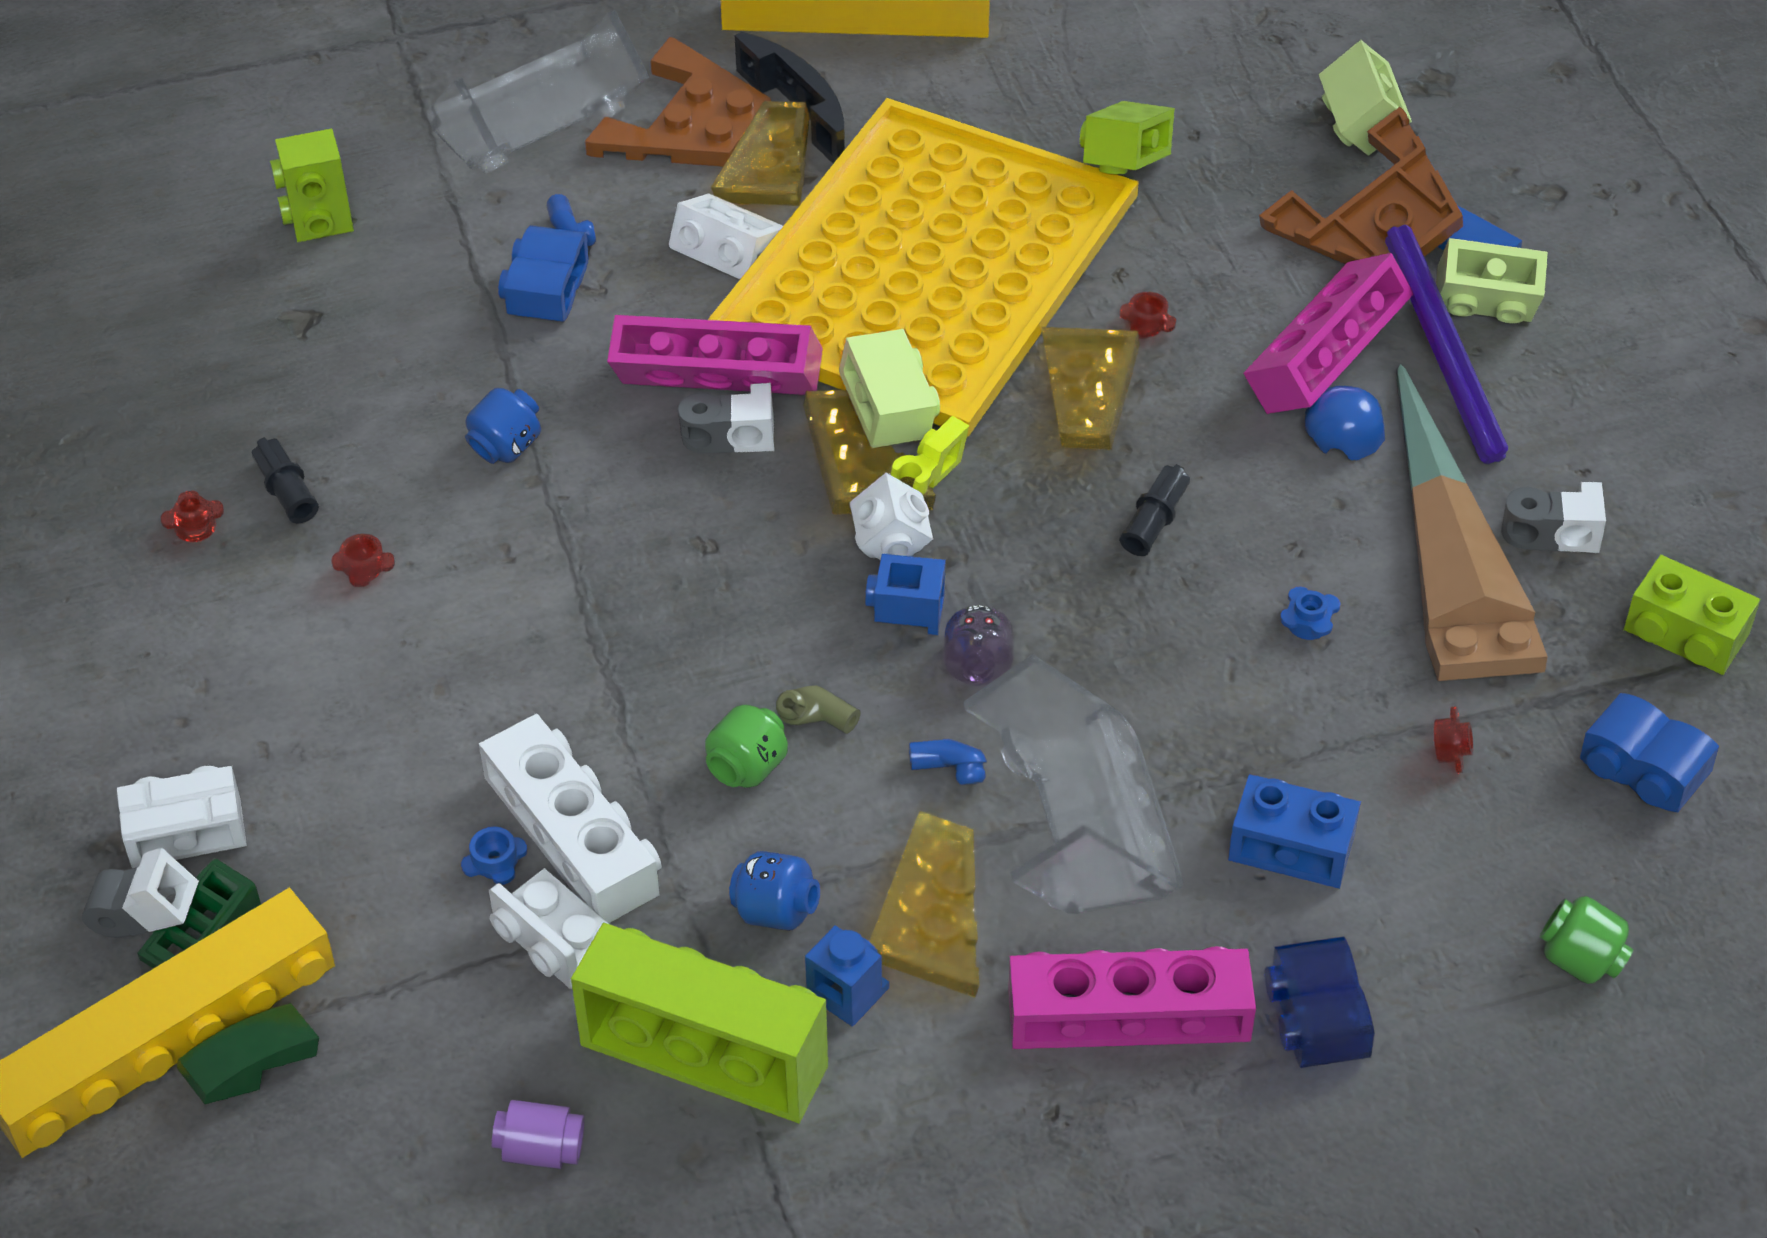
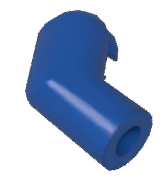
M562 194L552 195L547 201L546 208L554 228L585 232L588 247L593 246L596 242L593 223L589 220L576 223L568 198Z
M952 739L909 743L911 770L956 767V780L960 785L977 784L985 780L986 773L983 763H987L983 752L978 748Z

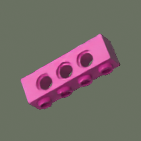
M1392 253L1347 262L1246 369L1243 374L1267 414L1311 407L1413 295L1412 289Z
M615 315L607 362L623 384L751 392L750 384L771 383L772 393L816 395L823 348L812 327L809 325Z
M1215 946L1204 950L1183 951L1154 948L1144 952L1116 953L1104 950H1093L1083 954L1032 952L1027 955L1010 956L1008 993L1012 1049L1251 1042L1256 1004L1248 949H1227ZM1183 991H1193V992H1196V993L1190 994V993H1185V992H1183ZM1125 992H1131V993H1135V994H1137V995H1126V994H1123V993H1125ZM1064 994H1073V995H1076L1077 997H1066V996H1063V995H1064Z

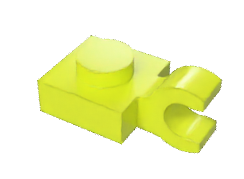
M951 416L937 431L930 429L918 446L917 456L905 455L894 461L891 476L898 480L903 477L914 478L913 488L924 495L928 490V486L934 488L961 462L969 425Z

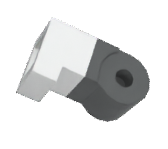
M771 383L750 384L751 394L720 395V397H716L709 393L700 392L685 397L678 406L683 445L697 453L774 451V412Z
M1580 482L1579 492L1545 493L1533 487H1520L1511 491L1507 496L1501 528L1503 538L1509 544L1522 549L1599 553L1606 523L1602 482Z
M163 848L148 851L143 854L139 867L125 871L108 869L98 873L82 913V920L95 933L114 938L129 935L135 936L184 924L199 881ZM176 894L172 904L166 900L170 895Z

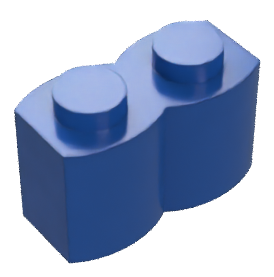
M530 225L522 239L517 238L512 249V263L509 270L504 269L501 272L498 286L499 297L505 299L507 314L563 322L567 319L574 302L576 290L581 285L589 260L587 235L585 232Z
M1620 693L1585 733L1580 759L1597 776L1603 779H1610L1616 783L1629 785L1647 804L1668 811L1679 812L1713 771L1719 746L1701 730L1687 723L1669 719L1651 703L1634 695Z

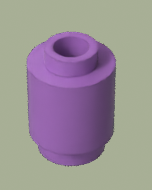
M511 1100L507 1112L497 1111L492 1133V1148L502 1149V1162L562 1169L563 1163L578 1165L583 1142L585 1116L570 1114V1107Z

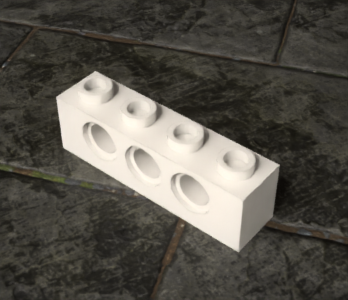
M535 714L479 743L486 781L572 892L606 922L611 923L660 895L657 871L662 866L655 848L647 839L639 841L631 831L630 821L623 808L616 801L609 803L601 793V787L594 772L587 765L580 767L573 759L569 743L559 729L551 731L541 717Z

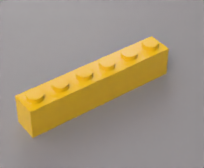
M720 0L722 30L988 38L990 0Z
M289 887L1 1059V1130L21 1158H24L38 1148L53 1144L64 1132L90 1116L105 1112L118 1099L142 1084L162 1077L170 1067L178 1063L179 1058L212 1035L250 1016L269 1010L274 1003L300 987L315 983L326 971L335 967L326 930Z

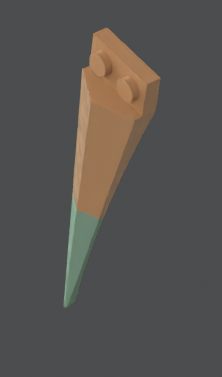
M1400 364L1397 369L1396 379L1412 493L1425 644L1437 680L1445 681L1543 673L1546 669L1548 656L1534 622L1535 611L1408 372Z

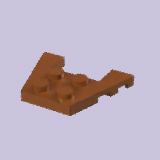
M669 37L651 59L652 75L684 85L648 129L605 116L585 140L586 155L604 158V151L626 152V160L643 161L648 154L671 156V163L731 167L772 113L771 98L679 40Z
M1398 107L1367 131L1369 143L1390 160L1394 166L1327 218H1323L1292 190L1262 212L1259 218L1261 227L1266 231L1346 264L1347 262L1390 253L1385 243V239L1388 236L1387 231L1393 226L1400 227L1404 224L1412 229L1425 257L1463 227V215L1438 170L1435 171L1428 159L1426 148L1421 139L1413 132L1406 112L1401 107Z

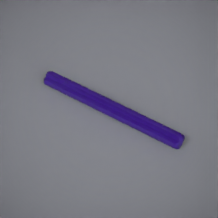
M1408 225L1393 226L1387 231L1388 236L1385 239V243L1412 289L1413 295L1410 300L1477 454L1485 464L1501 462L1506 458L1505 453L1508 451V445L1416 237Z

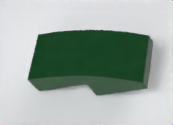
M289 1003L250 1016L212 1035L179 1058L177 1069L204 1104H209L260 1090L263 1070L316 1057L319 1036L295 1007Z

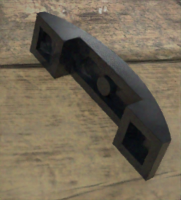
M745 32L734 35L736 71L752 87L763 94L777 88L811 121L812 144L834 164L845 150L844 117L838 98L827 81L808 62L777 43Z

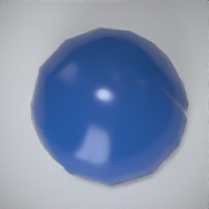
M1352 386L1327 388L1316 402L1305 411V431L1325 454L1330 449L1335 448L1342 450L1351 461L1359 460L1375 453L1385 441V426L1381 406L1371 393L1361 388Z

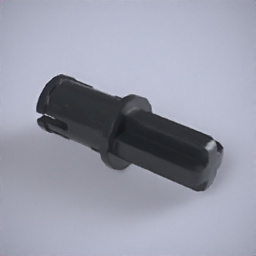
M265 437L257 441L258 446L252 450V457L265 477V489L269 494L278 498L292 523L299 524L309 521L317 514L319 504L303 481L305 477L303 469L297 463L290 460L277 439L267 440Z
M1177 464L1174 467L1164 466L1148 493L1141 494L1136 501L1137 511L1119 538L1123 548L1136 556L1148 555L1163 527L1170 525L1175 519L1176 512L1174 508L1190 483V477L1183 472L1184 468Z

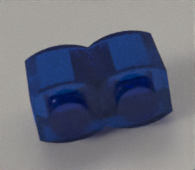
M1345 937L1275 946L1273 966L1265 967L1264 977L1270 1002L1279 1001L1284 1014L1279 1015V1033L1284 1050H1294L1300 1068L1371 1058L1375 1036L1373 1021L1365 994L1359 985L1354 959Z

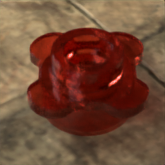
M1138 293L1131 298L1129 303L1122 305L1119 315L1122 319L1128 321L1131 326L1130 334L1135 338L1145 339L1157 335L1160 331L1171 332L1176 327V318L1168 314V301L1158 293Z
M185 491L178 496V500L171 510L162 513L161 523L166 529L174 528L176 535L181 540L187 542L202 541L214 533L216 519L224 514L223 504L218 500L208 501L196 491Z
M356 534L350 536L341 544L339 552L332 556L331 563L333 569L343 571L349 576L351 585L364 587L371 580L375 579L380 572L392 570L395 565V559L393 554L383 552L381 542L375 536Z
M1453 706L1450 708V718L1435 719L1434 721L1435 751L1438 763L1455 762L1456 772L1463 773V756H1471L1474 751L1473 732L1470 722L1460 723L1458 707Z

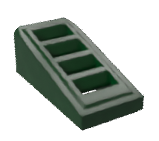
M214 858L196 877L199 882L184 924L155 930L137 953L139 960L154 969L175 956L167 950L172 944L185 950L261 905L256 885L247 877ZM209 910L216 914V916L211 920L203 914ZM190 927L200 933L201 936L197 940L185 931Z

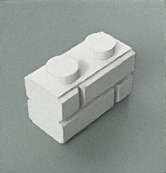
M202 766L196 768L190 774L164 779L145 777L139 779L133 785L117 787L121 833L132 868L139 867L145 852L163 848L175 860L247 846L241 800L232 766L222 768Z

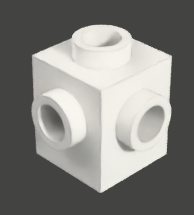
M888 473L883 474L849 502L856 531V543L859 549L870 558L881 560L882 554L912 557L933 540L928 519L929 509L924 501L923 494Z

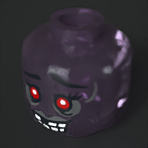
M977 605L965 607L954 613L948 620L944 632L943 658L949 673L964 684L975 686L990 685L1004 678L1010 671L1014 659V632L1011 622L1002 612L993 607Z

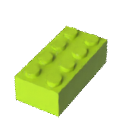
M604 922L571 977L581 1046L800 1124L828 1068L826 999L817 996L805 987L798 985L787 986L763 978L750 968L744 966L732 967L708 959L692 948H677L650 939L649 936L637 929H622Z

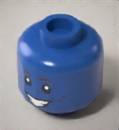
M494 388L467 415L465 424L468 433L465 435V439L471 448L487 462L495 464L499 460L505 463H512L538 438L541 432L540 422L535 415L540 410L539 406L521 389H517L512 393L504 388Z
M757 851L750 855L744 863H740L735 868L731 877L729 895L731 904L737 908L739 915L745 923L791 931L800 926L807 915L814 913L820 900V884L818 880L813 878L812 869L805 859L793 855Z

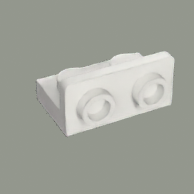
M708 193L677 204L669 247L741 279L755 262L757 255L763 252L783 226Z
M545 868L512 893L500 883L489 890L493 912L490 915V921L497 933L509 943L516 941L527 950L533 964L542 974L547 977H551L554 974L568 988L572 989L571 977L602 923H609Z

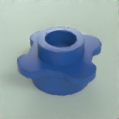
M1305 587L1291 589L1288 593L1290 604L1288 609L1281 612V623L1289 628L1295 636L1306 640L1318 639L1331 633L1333 628L1331 622L1332 615L1340 610L1339 599L1334 595H1323L1320 592L1308 590Z
M484 828L472 837L469 844L470 855L464 857L461 861L462 871L469 877L481 875L493 879L496 884L504 885L510 883L515 878L514 868L518 860L527 854L526 842L522 838L513 837L504 828ZM499 856L498 858L490 859L491 857Z

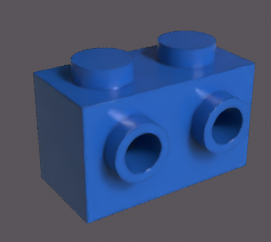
M1249 774L1232 827L1228 860L1340 889L1355 837L1361 801L1344 798L1332 792H1320L1288 784L1279 779H1268Z

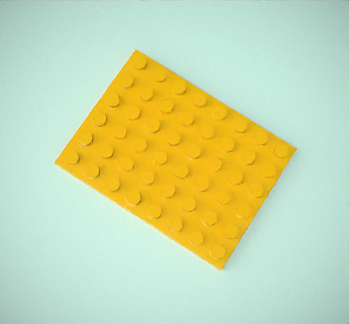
M886 98L708 320L811 326L823 348L818 381L846 392V387L839 373L846 338L904 329L911 347L917 348L920 352L923 373L929 386H934L938 392L940 412L934 418L933 424L942 426L951 416H954L969 425L967 436H970L1137 198L1139 182L1117 174L1103 173L1099 171V168Z

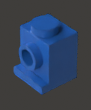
M882 554L878 575L869 574L866 586L865 604L866 606L874 607L875 622L928 627V634L938 635L945 598L946 560Z
M834 925L805 955L806 988L817 996L826 999V1010L852 1027L889 989V981L882 977V955L878 953L868 940L855 931L842 930ZM834 983L838 984L842 987L843 994L836 991L831 986Z

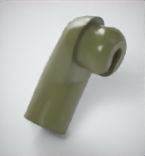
M817 685L786 690L778 696L776 701V710L780 718L785 723L796 726L825 721L848 734L855 728L861 715L859 709Z

